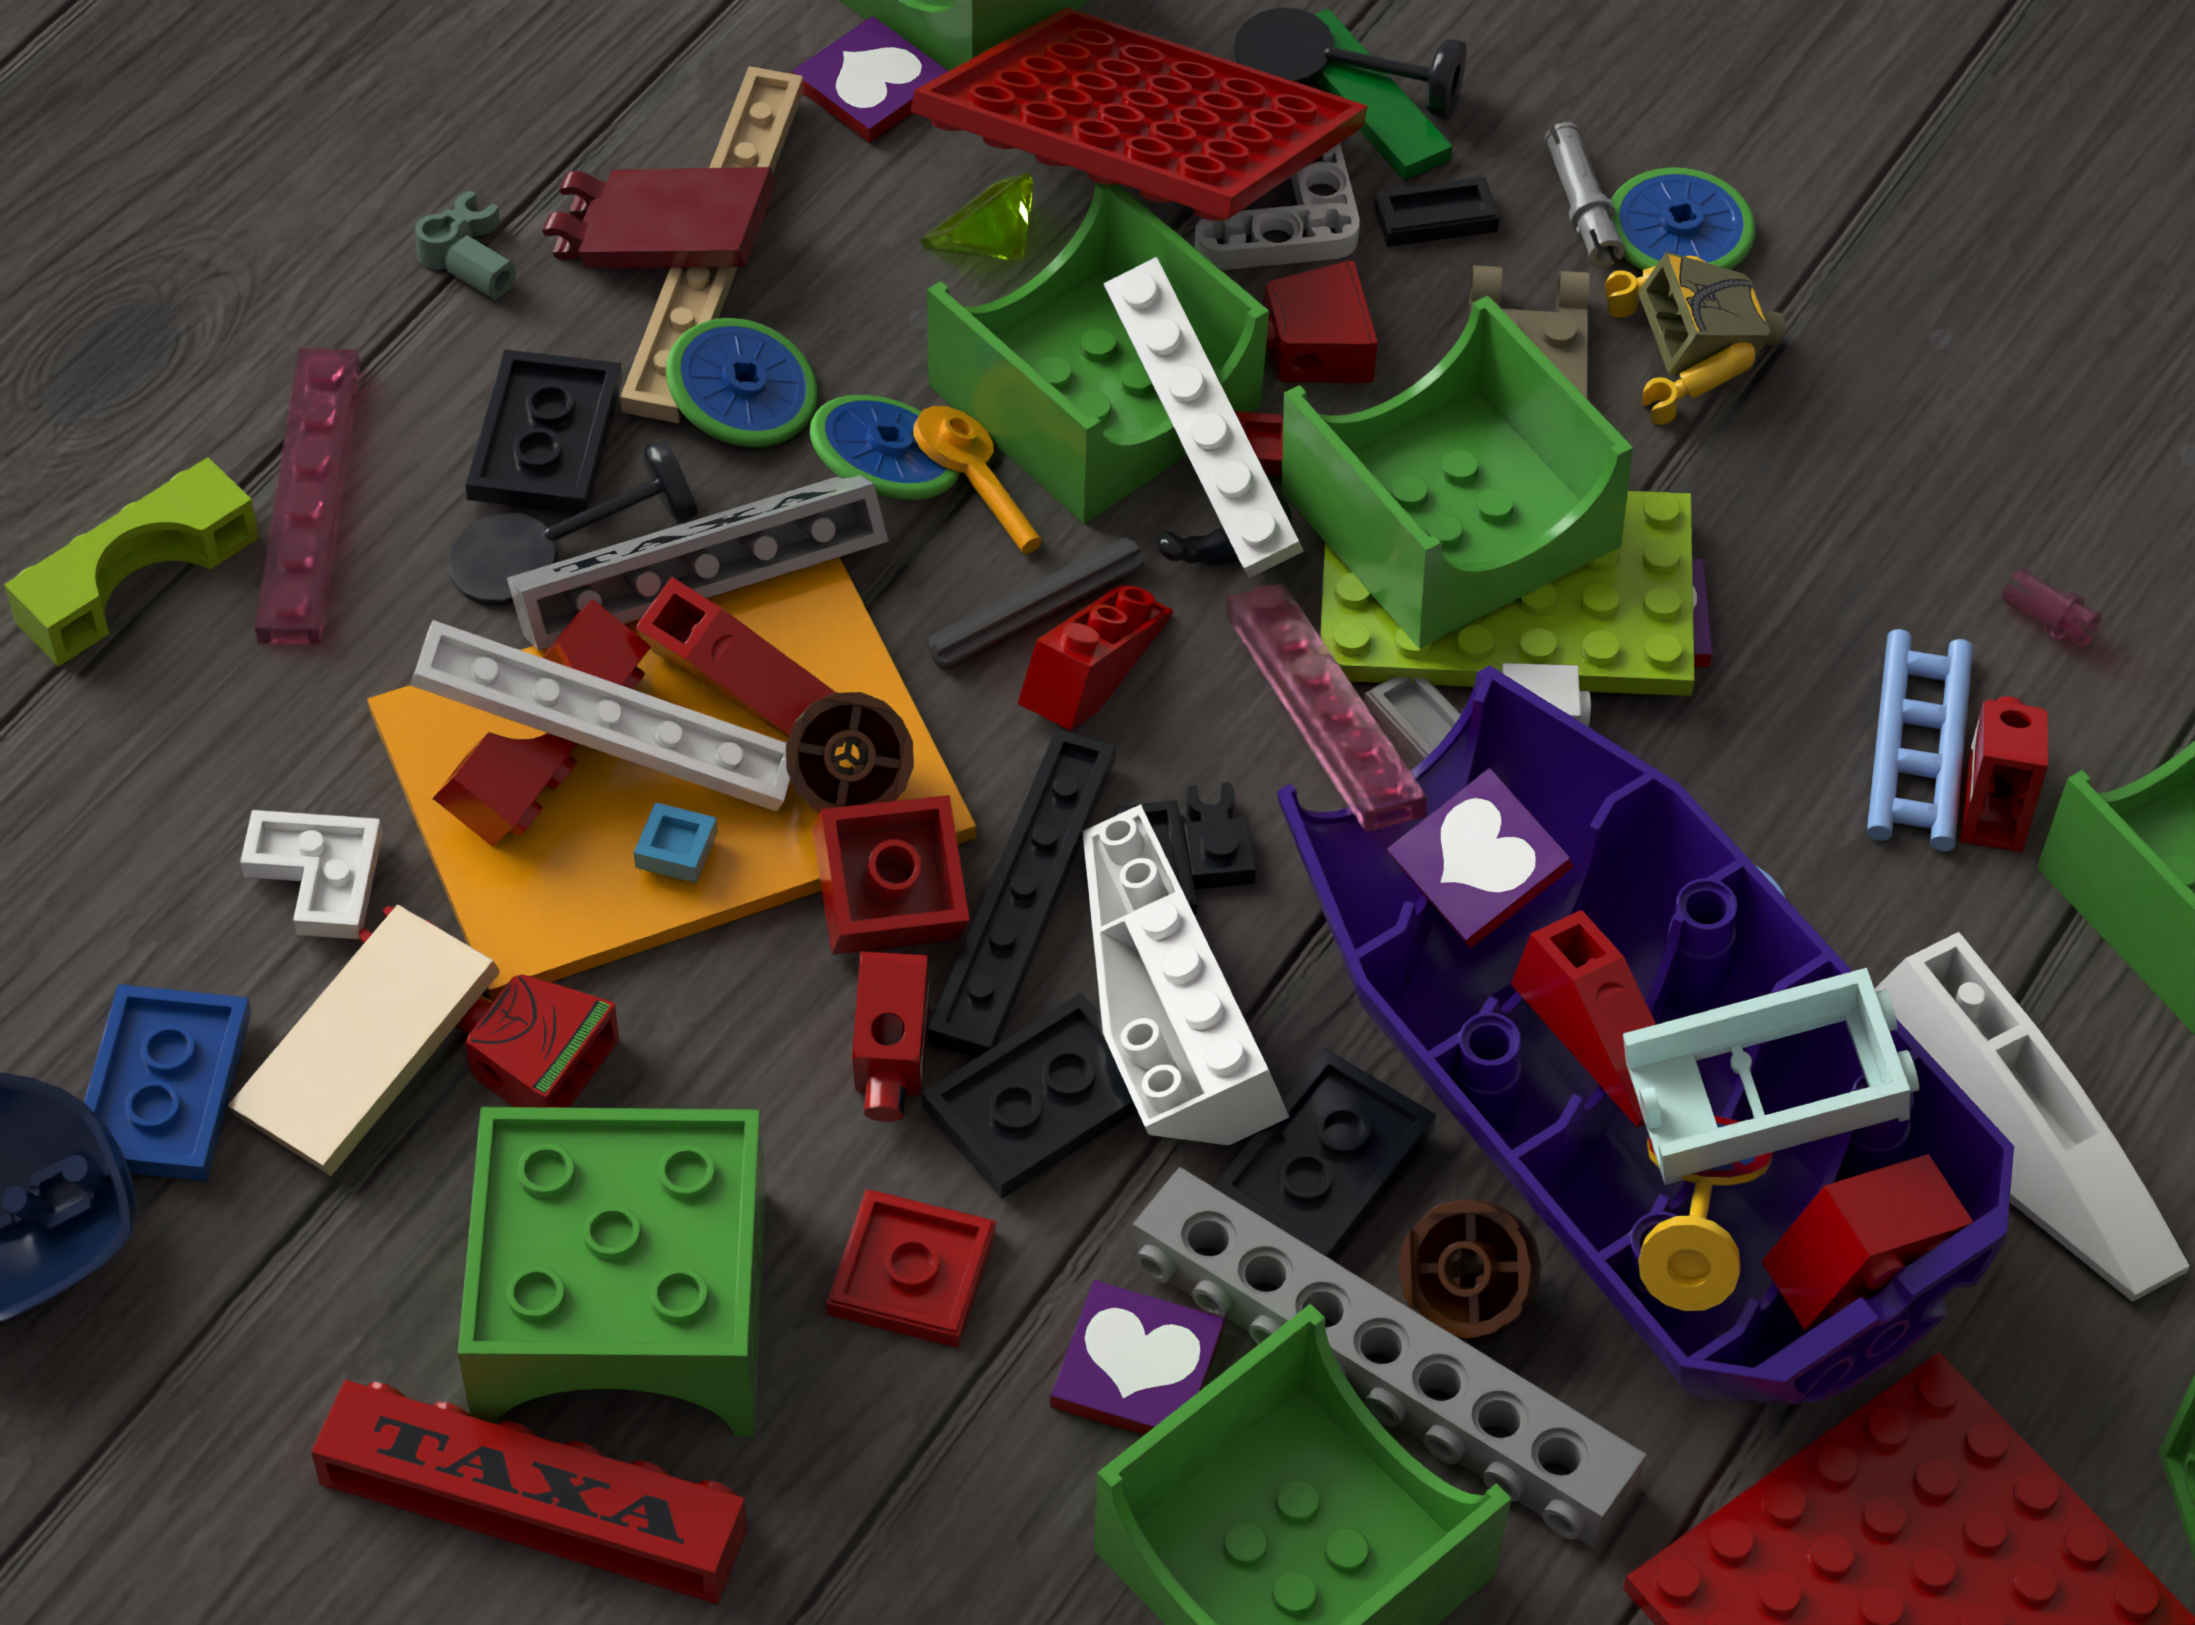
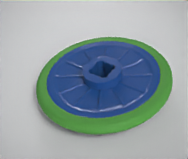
M1661 168L1647 171L1628 180L1611 198L1615 208V216H1612L1619 237L1625 246L1623 257L1642 271L1656 266L1665 252L1681 256H1696L1709 264L1731 270L1744 260L1755 239V220L1746 200L1725 181L1702 171L1687 168Z
M736 318L705 321L683 333L669 353L666 378L673 400L690 422L718 440L744 447H766L780 444L800 433L809 423L815 412L818 390L815 375L802 352L790 340L765 325Z
M849 395L827 402L818 409L812 418L810 437L820 459L841 478L861 475L874 483L877 495L902 500L927 499L940 495L950 489L960 475V472L945 468L933 461L919 448L913 436V425L921 411L905 403L879 396Z

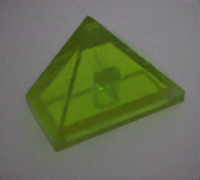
M1028 172L998 180L919 239L925 250L1023 261L1034 181Z

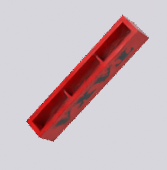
M345 1379L311 1450L320 1485L715 1604H719L748 1531L745 1498L737 1496L733 1490L723 1484L708 1480L700 1481L696 1484L672 1477L660 1466L647 1461H634L629 1464L603 1456L596 1448L583 1442L568 1441L565 1444L538 1437L532 1430L519 1423L503 1421L497 1425L471 1417L461 1407L448 1402H436L430 1405L406 1398L396 1388L379 1382H372L366 1386Z

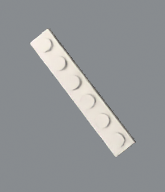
M1157 257L1104 283L1248 578L1303 552L1304 550Z
M435 620L431 622L410 686L778 812L784 802L790 781L786 771L785 742Z

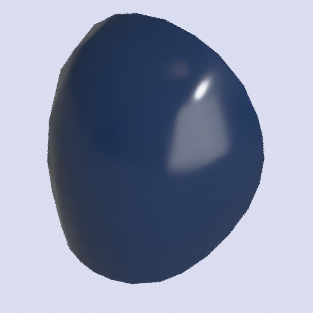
M0 1072V1327H3L46 1307L62 1297L120 1251L132 1234L137 1213V1203L130 1169L120 1147L107 1126L84 1102L67 1091L40 1080Z

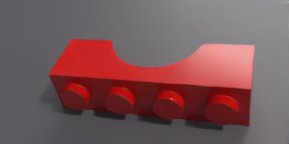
M591 599L569 622L542 658L634 689L645 675V672L637 667V665L651 646L595 600ZM488 732L466 754L432 799L492 847L510 830L520 837L543 809V806L535 801L543 788L547 786L552 791H555L578 763L569 755L578 743L549 733L530 739H513Z

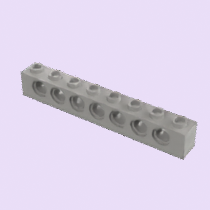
M1179 1167L1133 1223L1131 1259L1136 1261L1138 1267L1148 1277L1160 1283L1169 1282L1192 1296L1194 1302L1205 1313L1222 1318L1225 1317L1248 1331L1258 1345L1309 1304L1313 1305L1326 1320L1334 1324V1326L1326 1328V1334L1333 1354L1352 1388L1380 1423L1389 1427H1401L1423 1441L1425 1447L1436 1458L1448 1464H1460L1482 1478L1489 1489L1497 1483L1512 1498L1511 1502L1519 1501L1541 1515L1545 1523L1557 1534L1568 1539L1578 1538L1590 1547L1595 1548L1638 1488L1647 1454L1185 1169ZM1211 1248L1220 1254L1203 1256L1196 1253L1195 1250ZM1267 1283L1276 1287L1277 1290L1262 1292L1254 1289L1251 1285ZM1381 1354L1387 1356L1393 1362L1377 1364L1368 1360L1366 1356ZM1439 1390L1448 1394L1451 1399L1446 1401L1433 1400L1427 1397L1424 1392ZM1499 1427L1506 1430L1511 1436L1506 1438L1492 1437L1484 1432L1483 1428ZM1549 1463L1559 1464L1567 1468L1571 1473L1562 1476L1554 1475L1546 1471L1542 1465Z

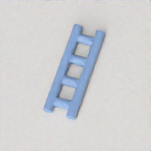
M1902 629L1892 630L1887 635L1867 835L1877 841L1888 840L1892 836L1893 823L1931 829L1930 845L1932 848L1939 851H1950L1956 846L1973 645L1964 639L1953 640L1948 647V657L1911 651L1912 636L1909 632ZM1908 675L1945 681L1943 705L1906 699ZM1903 724L1940 729L1939 753L1901 748ZM1898 773L1936 779L1934 804L1896 798Z

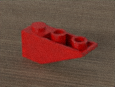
M673 577L669 579L635 627L645 642L651 646L654 653L787 737L790 734L794 721L811 703L837 693L724 609Z
M1123 584L1119 585L1036 640L1017 704L1070 731L1102 708L1171 619L1174 610L1155 601L1154 596L1142 588L1125 586Z
M1580 910L1530 934L1511 985L1632 1123L1639 1127L1645 1124L1626 1065L1623 1034L1656 1025L1624 956L1591 919Z

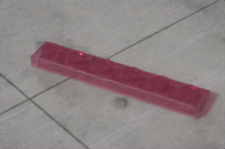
M298 348L255 623L258 643L320 644L360 372L358 349Z
M1282 583L1273 586H1260L1248 592L1227 596L1228 619L1364 830L1368 832L1426 817L1427 796L1286 585Z

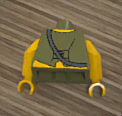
M1665 252L1656 266L1643 270V276L1636 278L1631 272L1615 271L1610 274L1605 283L1608 312L1613 317L1623 318L1635 313L1638 308V295L1640 296L1667 372L1671 375H1679L1681 378L1675 382L1667 378H1653L1644 387L1643 406L1650 405L1655 401H1663L1656 404L1651 410V422L1656 425L1667 424L1675 418L1677 414V401L1688 394L1694 399L1748 371L1753 366L1755 358L1764 346H1777L1784 336L1785 320L1783 315L1775 311L1762 310L1752 282L1745 274L1709 264L1696 256H1681Z

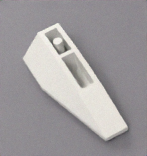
M1141 804L1084 830L1083 840L1103 1035L1148 1134L1229 1146L1289 1118L1270 1071Z
M1957 932L1905 958L1875 988V992L1887 990L1897 1020L2014 1145L2010 1203L2132 1302L2187 1273L2189 1269L2187 1260L2118 1141L2078 1081L2041 1031L1964 937Z

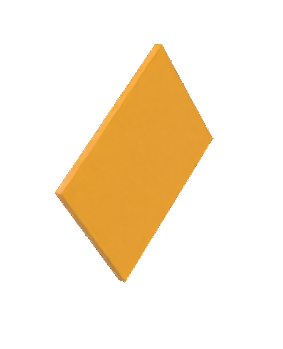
M840 557L706 598L731 614L835 692H862L885 701L903 719L913 740L914 768L905 791L895 801L950 795L957 844L976 839V824ZM641 619L624 624L643 639L635 628ZM531 646L521 651L542 658L550 647L537 650L534 646ZM651 648L637 665V667L645 672V675L633 690L776 740L787 742V736L654 653ZM410 685L367 698L370 714L468 946L494 960L500 970V973L486 989L490 1000L493 1002L514 976L524 974L547 982H554L822 891L813 829L820 812L815 811L796 793L791 780L788 784L784 802L778 812L577 744L569 755L578 763L555 791H552L547 786L543 788L535 799L536 802L543 806V809L520 837L510 830L492 847L432 798L466 754L488 732L513 739L535 738L547 732ZM844 743L843 747L836 748L835 756L844 753L846 743ZM852 744L851 755L858 760V749ZM847 759L840 761V766L848 768L853 766ZM655 802L716 817L718 833L697 883L635 868L634 851Z

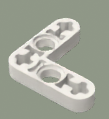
M1340 143L1320 156V161L1310 163L1291 176L1298 205L1243 210L1230 219L1223 221H1212L1202 218L1195 228L1194 248L1220 270L1332 260L1346 257L1354 252L1358 244L1360 218ZM1319 183L1333 186L1337 192L1329 196H1319L1312 193L1308 188ZM1330 228H1335L1337 234L1331 233ZM1303 229L1308 230L1307 237H1302ZM1271 230H1281L1289 234L1291 239L1282 243H1273L1266 240L1262 234ZM1246 235H1251V243H1246ZM1216 239H1223L1224 244H1218Z

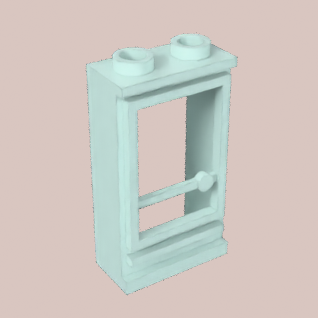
M1867 968L1623 1034L1626 1065L1665 1185L1682 1181V1176L1892 1119L1898 1118L1899 1122L1910 1118V1093L1919 1091L1916 1069L1908 1050L1896 1051L1890 1031L1897 1030V1020L1890 996L1886 989L1875 992ZM1845 1021L1868 1088L1765 1115L1750 1072L1752 1067L1751 1057L1748 1053L1743 1052L1742 1048ZM1732 1051L1731 1069L1740 1075L1754 1118L1718 1128L1696 1061Z

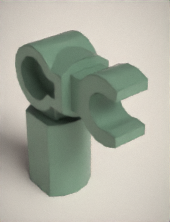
M471 190L457 197L454 202L455 209L452 211L447 208L441 214L427 215L416 223L417 258L419 263L426 268L432 270L447 269L451 275L495 301L512 288L516 269L511 261L472 238L474 236L490 234L497 229L499 225V210L497 205L491 204L485 210L476 212V193Z

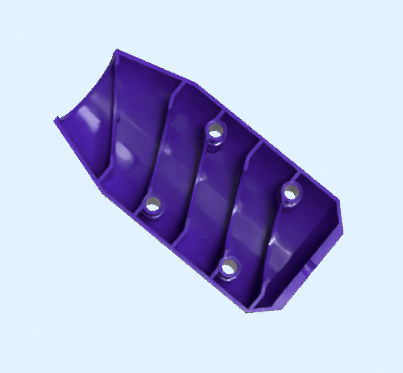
M1489 665L1477 672L1469 701L1445 738L1420 764L1384 791L1356 805L1330 812L1309 811L1301 807L1297 799V791L1291 783L1277 791L1279 805L1361 1006L1687 1394L1696 1399L1706 1401L1798 1405L1800 1401L1820 1402L1836 1396L1868 1379L1921 1340L1947 1316L1943 1301L1947 1294L1954 1288L1975 1286L1993 1262L2007 1234L2014 1145L1897 1020V1030L1890 1031L1897 1052L1909 1051L1919 1082V1091L1910 1093V1118L1901 1122L1896 1118L1772 1152V1162L1765 1174L1750 1182L1729 1186L1713 1185L1707 1219L1714 1221L1729 1232L1739 1249L1741 1265L1735 1290L1721 1304L1702 1311H1683L1663 1304L1647 1290L1640 1278L1638 1264L1645 1237L1660 1222L1675 1216H1689L1695 1183L1682 1180L1668 1185L1664 1184L1660 1168L1649 1158L1647 1148L1649 1134L1646 1124L1636 1127L1511 985L1530 934L1582 910L1624 956L1656 1025L1853 972L1678 782ZM1490 768L1570 857L1574 867L1470 949L1394 862L1387 848ZM1845 1021L1742 1048L1743 1052L1748 1053L1751 1057L1752 1067L1750 1072L1765 1115L1868 1088ZM1732 1051L1696 1061L1713 1115L1740 1122L1753 1119L1754 1117L1740 1075L1731 1069ZM1929 1154L1973 1220V1223L1896 1273L1891 1282L1876 1296L1865 1301L1860 1297L1817 1327L1805 1331L1762 1264L1763 1258L1825 1185Z

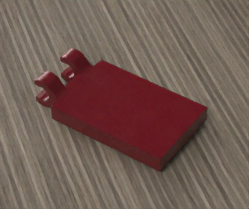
M770 167L611 170L607 182L599 181L582 171H570L565 174L559 189L561 195H575L569 210L570 214L565 212L549 214L542 232L544 236H559L552 251L555 258L568 260L580 256L586 269L746 267L777 183Z

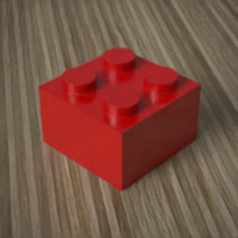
M950 795L820 810L813 829L831 955L960 939L970 919Z
M1927 1154L1825 1185L1761 1262L1806 1331L1817 1327L1860 1297L1865 1301L1876 1296L1891 1282L1896 1273L1973 1223V1220L1930 1155Z

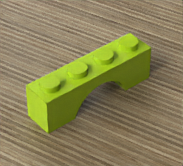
M208 457L188 470L177 473L169 482L137 502L126 505L118 514L89 532L75 537L62 549L38 564L24 569L17 577L4 584L15 623L58 667L110 634L105 616L108 599L115 587L132 572L147 565L165 561L189 562L211 570L258 540L260 535L252 499Z

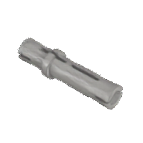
M1572 122L1558 123L1554 127L1559 136L1560 143H1557L1554 132L1550 129L1546 132L1544 139L1571 206L1569 220L1572 227L1581 233L1590 262L1597 267L1612 266L1615 264V261L1612 258L1609 245L1612 246L1614 254L1619 260L1625 254L1624 243L1620 239L1612 216H1615L1614 205L1611 199H1608L1602 193L1581 139V132L1578 126Z

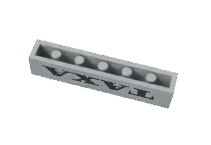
M861 475L851 478L837 476L508 577L507 581L523 636L537 650L551 647L569 622L591 599L595 600L620 622L625 624L641 619L671 577L703 597L709 598L888 542V537L874 483Z

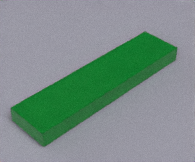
M1329 8L1314 14L1329 27L1334 39V48L1370 55ZM1330 61L1323 73L1313 78L1325 92L1368 106L1364 127L1359 131L1404 181L1451 160L1453 146L1387 73Z

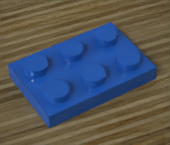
M117 984L84 1103L111 1132L121 1149L130 1173L199 1181L208 1180L252 1012L248 997Z

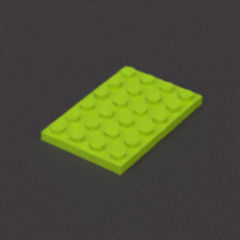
M1628 491L1620 548L1420 649L1325 542L1318 680L1384 683L1391 678L1407 677L1411 678L1410 684H1413V678H1422L1430 681L1432 685L1474 687L1477 672L1489 665L1502 672L1503 663L1577 665L1579 691L1692 696L1694 686L1691 493Z

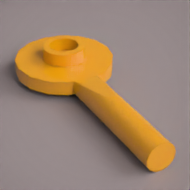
M932 406L924 409L913 425V436L919 448L930 459L941 466L965 473L973 487L1023 554H1029L1038 549L1042 543V538L987 466L994 453L993 441L988 431L976 419L963 411L948 406Z

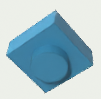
M655 802L634 851L635 868L697 883L718 833L716 817Z

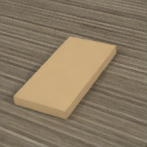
M397 904L231 1100L228 1107L242 1121L332 1176L500 973L499 968L491 958Z

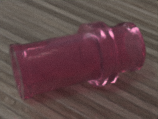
M2025 568L2020 569L2014 574L2012 579L2019 583L2020 588L2031 593V595L2025 594L2008 583L2003 593L2002 600L2004 603L2016 607L2046 625V633L2055 639L2066 637L2080 648L2090 642L2092 637L2085 633L2086 630L2079 625L2083 624L2097 632L2102 620L2101 613L2084 606V598L2075 592L2070 591L2064 594L2032 575Z

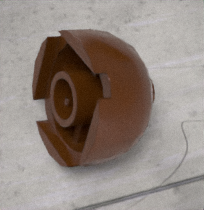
M862 692L833 693L811 703L794 721L785 744L786 771L796 793L817 812L827 808L895 801L905 791L914 768L913 740L903 719L885 701ZM844 743H846L844 753L835 756L836 748L843 747ZM852 744L858 749V760L851 755ZM847 759L853 766L848 768L840 766V761Z
M1470 1198L1439 1204L1425 1214L1427 1215L1419 1220L1415 1229L1408 1232L1402 1243L1398 1273L1403 1295L1411 1308L1417 1309L1423 1317L1452 1335L1465 1339L1500 1332L1521 1317L1538 1292L1542 1267L1536 1240L1522 1219L1499 1204Z

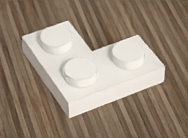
M252 810L240 861L243 876L248 878L302 881L293 919L296 935L360 939L358 932L364 928L383 835L380 819Z

